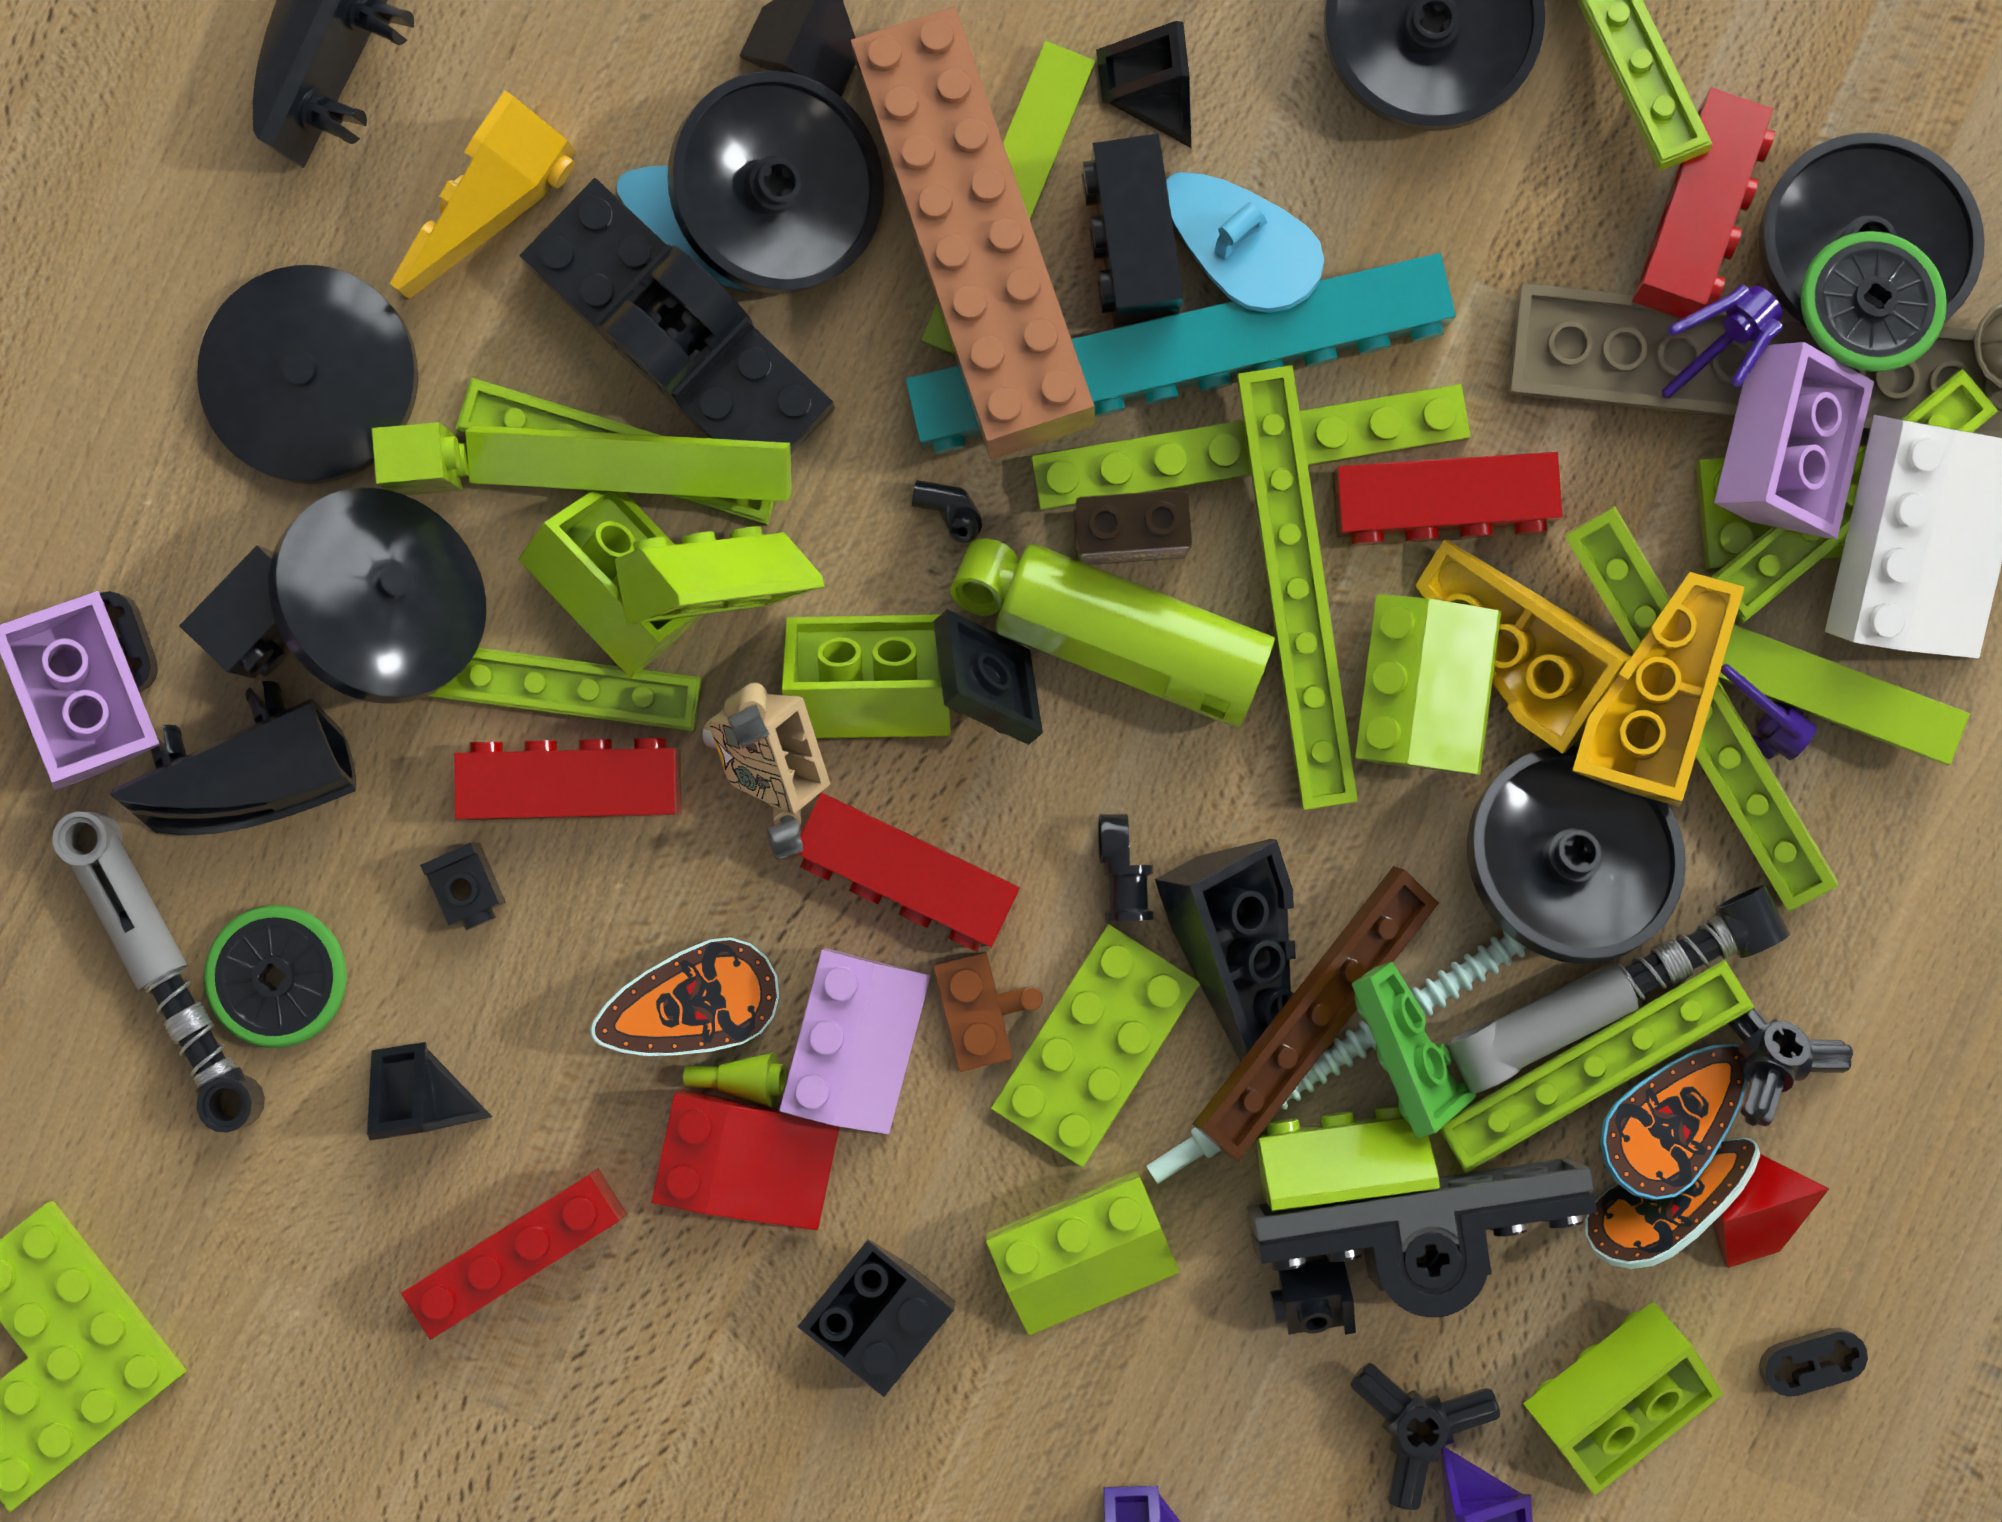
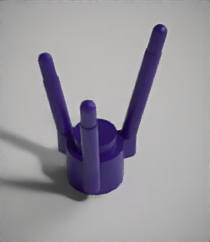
M1740 284L1728 296L1670 325L1667 332L1669 335L1674 336L1726 311L1727 315L1723 319V326L1726 331L1662 390V396L1664 398L1673 396L1734 340L1742 344L1747 343L1749 340L1755 341L1731 381L1733 386H1741L1770 340L1783 329L1782 324L1779 322L1783 316L1782 308L1777 299L1761 286L1754 285L1748 289L1744 284Z
M1725 664L1721 667V673L1765 712L1757 726V730L1763 736L1759 738L1751 734L1763 756L1770 760L1778 752L1789 761L1796 758L1814 737L1817 726L1803 717V711L1774 701L1776 703L1774 704L1730 665Z

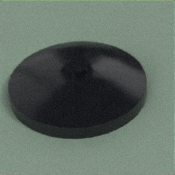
M1326 0L1324 9V36L1328 55L1335 72L1349 93L1361 105L1380 118L1402 127L1423 131H1442L1467 126L1482 120L1502 107L1518 91L1532 70L1540 52L1545 29L1544 0Z
M759 71L740 75L724 82L703 97L690 110L675 135L670 151L667 174L668 192L671 207L682 234L691 248L710 268L724 278L745 288L766 293H793L819 286L850 267L864 252L877 229L883 207L884 178L881 160L874 140L863 120L842 97L823 84L808 77L783 71Z
M1856 133L1830 139L1800 156L1785 171L1766 202L1759 229V249L1763 270L1773 293L1782 306L1806 328L1801 310V288L1805 273L1813 259L1822 249L1833 241L1849 234L1867 231L1889 233L1909 241L1923 251L1935 265L1944 284L1946 293L1944 323L1964 304L1978 280L1984 257L1985 239L1983 223L1977 203L1964 180L1951 165L1928 148L1911 140L1881 133ZM1867 293L1864 296L1865 302H1869L1876 309H1880L1883 306L1882 301H1878L1875 297L1871 296V293Z
M293 265L278 268L253 278L238 288L220 306L212 318L201 343L197 366V381L200 401L211 428L226 448L238 459L250 467L280 480L293 483L315 484L349 477L375 462L372 428L407 424L417 395L418 362L411 335L404 321L388 300L372 286L347 272L319 265Z
M352 488L334 492L315 501L302 511L286 528L273 552L269 569L268 591L272 613L280 634L294 656L309 672L329 687L345 695L367 702L398 704L424 698L444 687L463 671L479 647L486 622V595L477 563L468 546L454 528L435 511L413 498L378 488Z
M1572 746L1564 754L1554 747H1549L1527 754L1510 764L1487 786L1479 798L1469 823L1467 835V857L1471 878L1476 892L1490 916L1511 938L1524 947L1547 958L1567 963L1592 964L1613 960L1630 953L1647 942L1659 932L1674 912L1683 889L1686 869L1685 848L1681 830L1669 804L1628 793L1573 772L1579 746Z

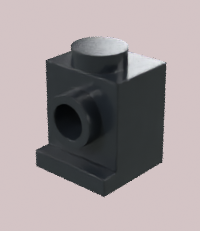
M469 843L420 865L424 875L428 877L448 925H456L462 922L465 930H470L495 919L496 916L493 908L506 903L480 843ZM462 878L469 881L472 887L470 896L465 900L459 899L454 893L455 883Z
M1328 1259L1305 1262L1306 1265L1300 1268L1278 1270L1280 1289L1270 1291L1271 1303L1276 1324L1286 1322L1288 1335L1302 1332L1320 1333L1338 1326H1343L1345 1335L1356 1333L1354 1300L1344 1261L1328 1262Z

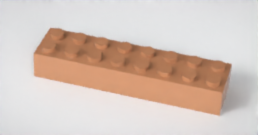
M956 6L851 39L856 66L990 460L1095 426L1094 403Z

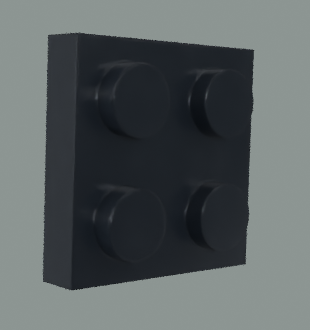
M949 609L944 611L933 621L944 706L951 708L956 713L964 714L1001 734H1006L1029 745L1043 734L1030 649L1004 638Z

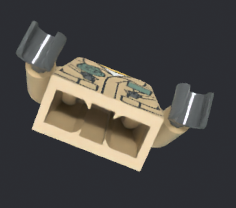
M750 683L728 697L724 709L706 722L702 736L706 746L718 751L730 784L763 800L773 808L775 826L767 828V835L776 860L804 851L799 835L801 825L800 809L830 785V781L804 699L798 696L767 694L763 685Z

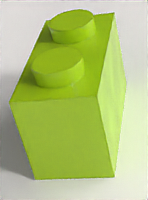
M434 422L372 428L376 484L388 491L406 496L463 491L462 476H469L466 443L459 444V437L441 423Z

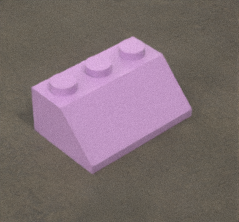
M1805 342L1767 345L1743 382L1714 504L1750 522L1828 539L1838 538L1874 381Z
M99 591L0 625V656L54 791L107 772L160 745Z
M829 948L822 949L779 1111L834 1126L889 1134L931 975Z

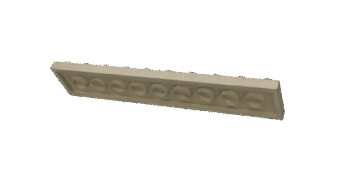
M1521 283L1518 287L1508 386L1509 395L1735 418L1743 383L1741 386L1735 387L1731 381L1755 341L1749 340L1747 343L1742 344L1734 340L1670 398L1662 396V390L1726 331L1723 326V319L1727 316L1726 311L1688 330L1671 336L1667 332L1668 327L1682 319L1632 302L1633 294ZM1782 310L1783 316L1779 322L1782 324L1783 329L1770 340L1768 345L1805 342L1828 355L1816 343L1806 327L1792 317L1787 310ZM1942 327L1938 338L1926 353L1914 362L1897 369L1865 371L1849 367L1874 381L1863 432H1870L1874 415L1900 420L1957 371L1964 369L1998 410L1997 413L1973 433L2002 438V388L1989 380L1976 362L1974 339L1977 330Z

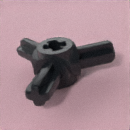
M1755 1007L1753 1010L1728 1023L1743 1041L1737 1050L1742 1054L1740 1057V1067L1749 1084L1740 1111L1745 1117V1122L1751 1126L1757 1124L1768 1126L1773 1122L1781 1093L1790 1090L1794 1081L1806 1079L1810 1072L1844 1073L1851 1068L1853 1050L1850 1045H1846L1841 1040H1809L1799 1027L1790 1022L1774 1019L1768 1023Z
M1368 1363L1360 1368L1350 1383L1351 1388L1385 1418L1382 1428L1392 1436L1389 1449L1397 1453L1388 1501L1393 1506L1405 1510H1417L1420 1507L1429 1461L1436 1462L1439 1460L1442 1448L1454 1443L1453 1434L1497 1420L1500 1417L1497 1399L1490 1388H1484L1441 1403L1438 1395L1424 1399L1416 1390L1405 1393L1372 1363ZM1414 1418L1422 1423L1426 1421L1431 1430L1425 1436L1418 1432L1413 1434L1408 1426L1410 1421Z

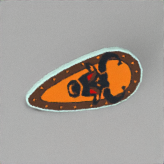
M732 937L710 939L676 953L623 986L604 1004L591 1023L590 1034L594 1042L600 1046L620 1053L638 1056H674L704 1053L742 1045L760 1035L774 1018L779 1000L777 975L768 958L751 943Z
M1750 1138L1723 1140L1713 1159L1694 1184L1675 1197L1650 1200L1632 1195L1618 1183L1608 1188L1595 1200L1597 1213L1587 1214L1585 1219V1236L1595 1255L1612 1266L1628 1269L1655 1266L1675 1256L1698 1238L1743 1191L1752 1177L1760 1157L1757 1143Z

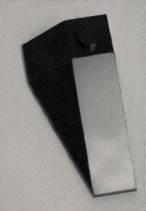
M1267 839L1200 855L1154 879L1170 927L1240 1062L1294 994L1291 991L1290 959H1296L1295 941L1289 940L1288 909L1294 908L1293 888L1276 839Z

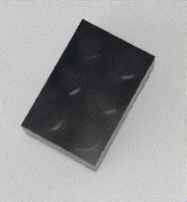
M1159 133L1093 143L1091 160L1083 161L1082 185L1086 206L1096 205L1097 215L1091 216L1092 227L1089 229L1094 260L1104 258L1105 270H1099V281H1097L1101 312H1112L1114 327L1177 315L1180 312L1184 297Z

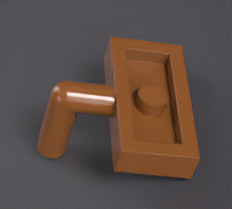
M987 952L933 965L960 1072L1013 1059L1003 1015L1026 1009L1031 1011L1037 1010L1043 1003L1040 989L1035 986H1028L997 994Z

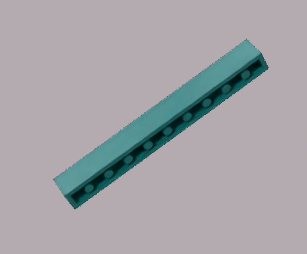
M1440 252L1321 280L1308 299L1287 310L1271 313L1248 310L1232 301L1071 340L1094 403L1095 417H1102L1124 411V402L1145 397L1147 405H1152L1178 398L1177 389L1198 385L1200 392L1225 388L1232 384L1230 377L1236 376L1239 373L1284 367L1283 364L1305 360L1306 367L1320 366L1338 360L1337 352L1358 347L1359 355L1371 354L1390 348V339L1411 335L1412 342L1434 339L1444 335L1443 327L1449 326L1456 317ZM958 366L905 378L922 449L933 447L934 454L936 455L950 453L965 448L964 439L981 436Z

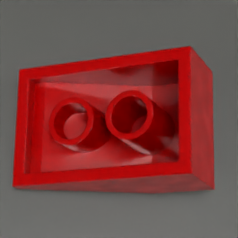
M680 1089L673 1096L651 1203L707 1215L818 1230L840 1126L784 1113L776 1108Z

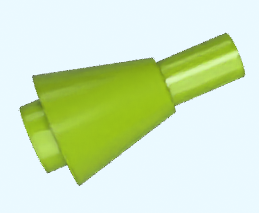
M772 1052L723 1063L719 1067L686 1065L683 1082L685 1087L718 1088L720 1092L773 1107L777 1096L783 1097L787 1083V1069L785 1064L778 1063L776 1053Z

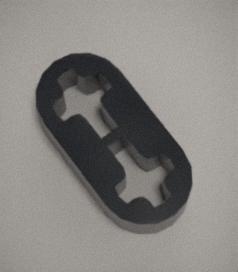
M111 591L101 592L100 596L106 611V605L109 603L114 608L124 610V616L117 619V626L121 634L118 641L121 647L125 646L127 654L131 659L142 661V667L135 671V683L138 691L142 692L155 681L158 666L140 611L135 602L128 596Z
M1839 1327L1828 1328L1769 1347L1761 1357L1759 1369L1766 1385L1780 1395L1792 1397L1850 1381L1858 1377L1866 1367L1868 1355L1863 1341L1855 1334ZM1839 1341L1847 1348H1852V1353L1844 1358L1845 1366L1841 1368L1831 1360L1819 1363L1818 1358L1835 1352L1834 1342ZM1785 1356L1797 1364L1807 1361L1809 1366L1792 1372L1793 1381L1787 1383L1780 1376H1774V1371L1782 1367L1781 1358Z

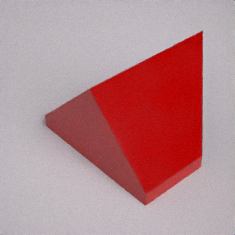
M1760 1154L1755 1171L1743 1191L1712 1223L1725 1267L1730 1268L1780 1252L1828 1192L1829 1188Z

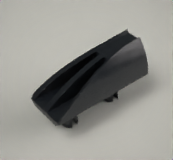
M276 0L265 32L255 76L253 131L256 137L300 168L305 167L322 131L339 137L344 142L350 144L359 141L360 138L342 126L341 123L345 121L367 126V116L363 110L340 103L338 99L371 33L386 38L394 44L402 45L408 40L390 27L389 24L393 23L414 28L413 14L405 9H399L387 4L388 0Z
M262 681L265 703L251 687L245 693L255 721L254 725L189 755L186 754L180 727L170 724L163 725L165 744L158 738L160 745L150 750L156 770L112 789L110 795L155 833L173 835L217 834L283 819L355 792L356 774L351 750L344 733L313 699H309L286 710L279 683L275 681Z

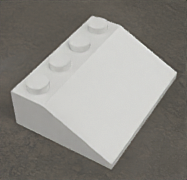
M1874 415L1825 632L1854 643L1911 652L1979 658L2002 564V438Z

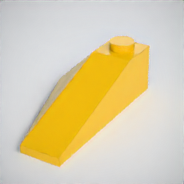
M505 90L464 151V153L471 157L470 165L466 172L454 181H447L439 197L442 199L439 204V212L442 214L437 223L430 220L419 230L389 283L407 299H411L542 200L552 186L557 189L560 188L574 168L575 161L572 160V157L576 152L569 141Z
M1443 540L1415 584L1424 598L1501 611L1492 684L1509 705L1507 709L1516 721L1562 754L1566 753L1583 735L1588 716L1605 695L1628 659L1633 655L1597 629L1449 540Z
M1689 572L1605 695L1588 716L1573 772L1628 793L1680 807L1744 592V586Z

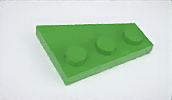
M1389 962L1372 968L1353 982L1352 987L1355 991L1357 1010L1362 1018L1367 1020L1376 1041L1378 1060L1381 1066L1388 1071L1398 1094L1399 1110L1403 1118L1410 1123L1417 1139L1436 1133L1477 1096L1470 1093L1465 1082L1461 1084L1456 1082L1447 1065L1451 1064L1453 1057L1444 1043L1435 1045L1431 1042L1424 1031L1426 1025L1424 1011L1394 963Z

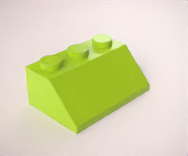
M592 490L545 521L518 560L631 678L661 656L703 615L627 625L614 559L634 552L633 543L644 539L666 537L668 546L675 544L626 492Z
M761 526L745 527L730 531V539L716 540L714 531L690 534L682 537L683 544L668 546L666 537L644 539L633 543L634 552L614 559L627 625L768 607L825 587L824 580L820 572L784 532L763 535Z
M1376 594L1355 758L1376 764L1473 775L1481 774L1501 611L1430 598Z
M941 614L787 617L782 695L798 696L804 699L816 739L951 736V708L944 706L933 621Z
M1398 1104L1375 1108L1376 1117L1354 1120L1353 1111H1344L1321 1115L1320 1125L1300 1127L1299 1119L1271 1121L1266 1126L1267 1132H1261L1256 1139L1263 1198L1271 1210L1274 1211L1439 1189V1177L1429 1136L1416 1139L1410 1123L1403 1118Z
M1138 1170L986 1234V1243L1006 1291L1028 1336L1180 1273Z
M1652 1301L1642 1310L1628 1315L1620 1327L1599 1344L1585 1349L1579 1355L1577 1361L1556 1378L1543 1382L1536 1389L1534 1395L1523 1404L1585 1485L1596 1496L1724 1394L1693 1345L1656 1303Z

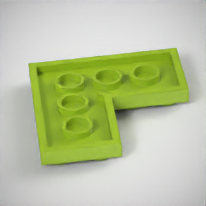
M54 1200L44 1204L0 1239V1322L28 1357L0 1379V1501L10 1513L184 1375L187 1370Z

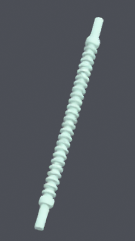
M1503 930V938L1498 939L1492 936L1489 947L1485 948L1483 945H1478V953L1475 956L1465 953L1464 963L1459 965L1457 962H1452V970L1445 973L1443 970H1439L1437 972L1439 978L1436 981L1432 982L1427 978L1424 980L1425 987L1419 990L1417 987H1412L1411 992L1424 1013L1431 1017L1434 1006L1438 1005L1441 1008H1445V1000L1448 997H1452L1455 1000L1459 999L1458 991L1463 988L1471 991L1473 989L1471 983L1475 980L1484 983L1486 981L1485 974L1489 971L1493 974H1498V966L1501 963L1511 966V957L1517 954L1523 958L1526 947L1511 938ZM1360 1021L1358 1023L1360 1029L1356 1032L1347 1029L1345 1031L1347 1037L1344 1040L1340 1041L1335 1037L1332 1041L1333 1046L1323 1052L1281 1108L1286 1110L1288 1108L1287 1101L1291 1098L1300 1101V1093L1303 1090H1307L1310 1093L1314 1092L1313 1084L1320 1081L1322 1084H1326L1328 1082L1326 1077L1328 1074L1333 1072L1336 1076H1339L1342 1065L1346 1064L1348 1067H1353V1059L1356 1056L1366 1059V1050L1372 1047L1376 1050L1377 1044L1369 1025L1364 1021ZM1194 1127L1191 1129L1192 1136L1146 1166L1157 1184H1159L1201 1156L1205 1155L1207 1158H1211L1222 1150Z

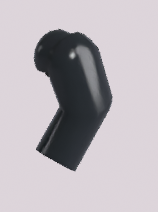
M916 480L912 507L939 511L949 529L950 536L955 541L960 543L973 541L981 531L982 519L967 491L961 487Z

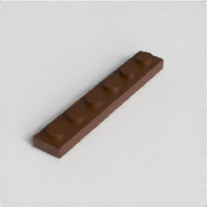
M1395 866L1391 868L1192 1123L1193 1126L1232 1159L1240 1161L1357 1010L1352 983L1372 968L1394 962L1439 904L1407 871Z

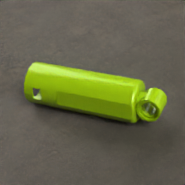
M989 538L972 541L965 552L950 587V594L954 602L962 609L980 616H991L999 612L995 631L1004 638L1237 729L1240 728L1251 705L1275 637L1033 543L1026 546L1019 561L1015 552L1000 541Z

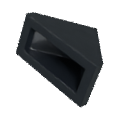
M773 0L762 7L740 53V58L768 71H783L808 77L833 90L841 97L856 66L851 39H854L855 35L843 0Z
M1173 21L1096 49L1102 103L1111 104L1192 148L1190 76L1183 22Z
M426 1042L372 1050L367 1135L370 1141L423 1133L493 1117L428 1050Z

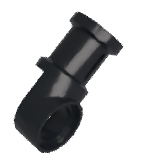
M1099 814L1100 863L1104 865V875L1108 876L1110 880V910L1105 912V921L1154 920V912L1148 909L1147 879L1149 875L1153 874V865H1130L1128 815Z

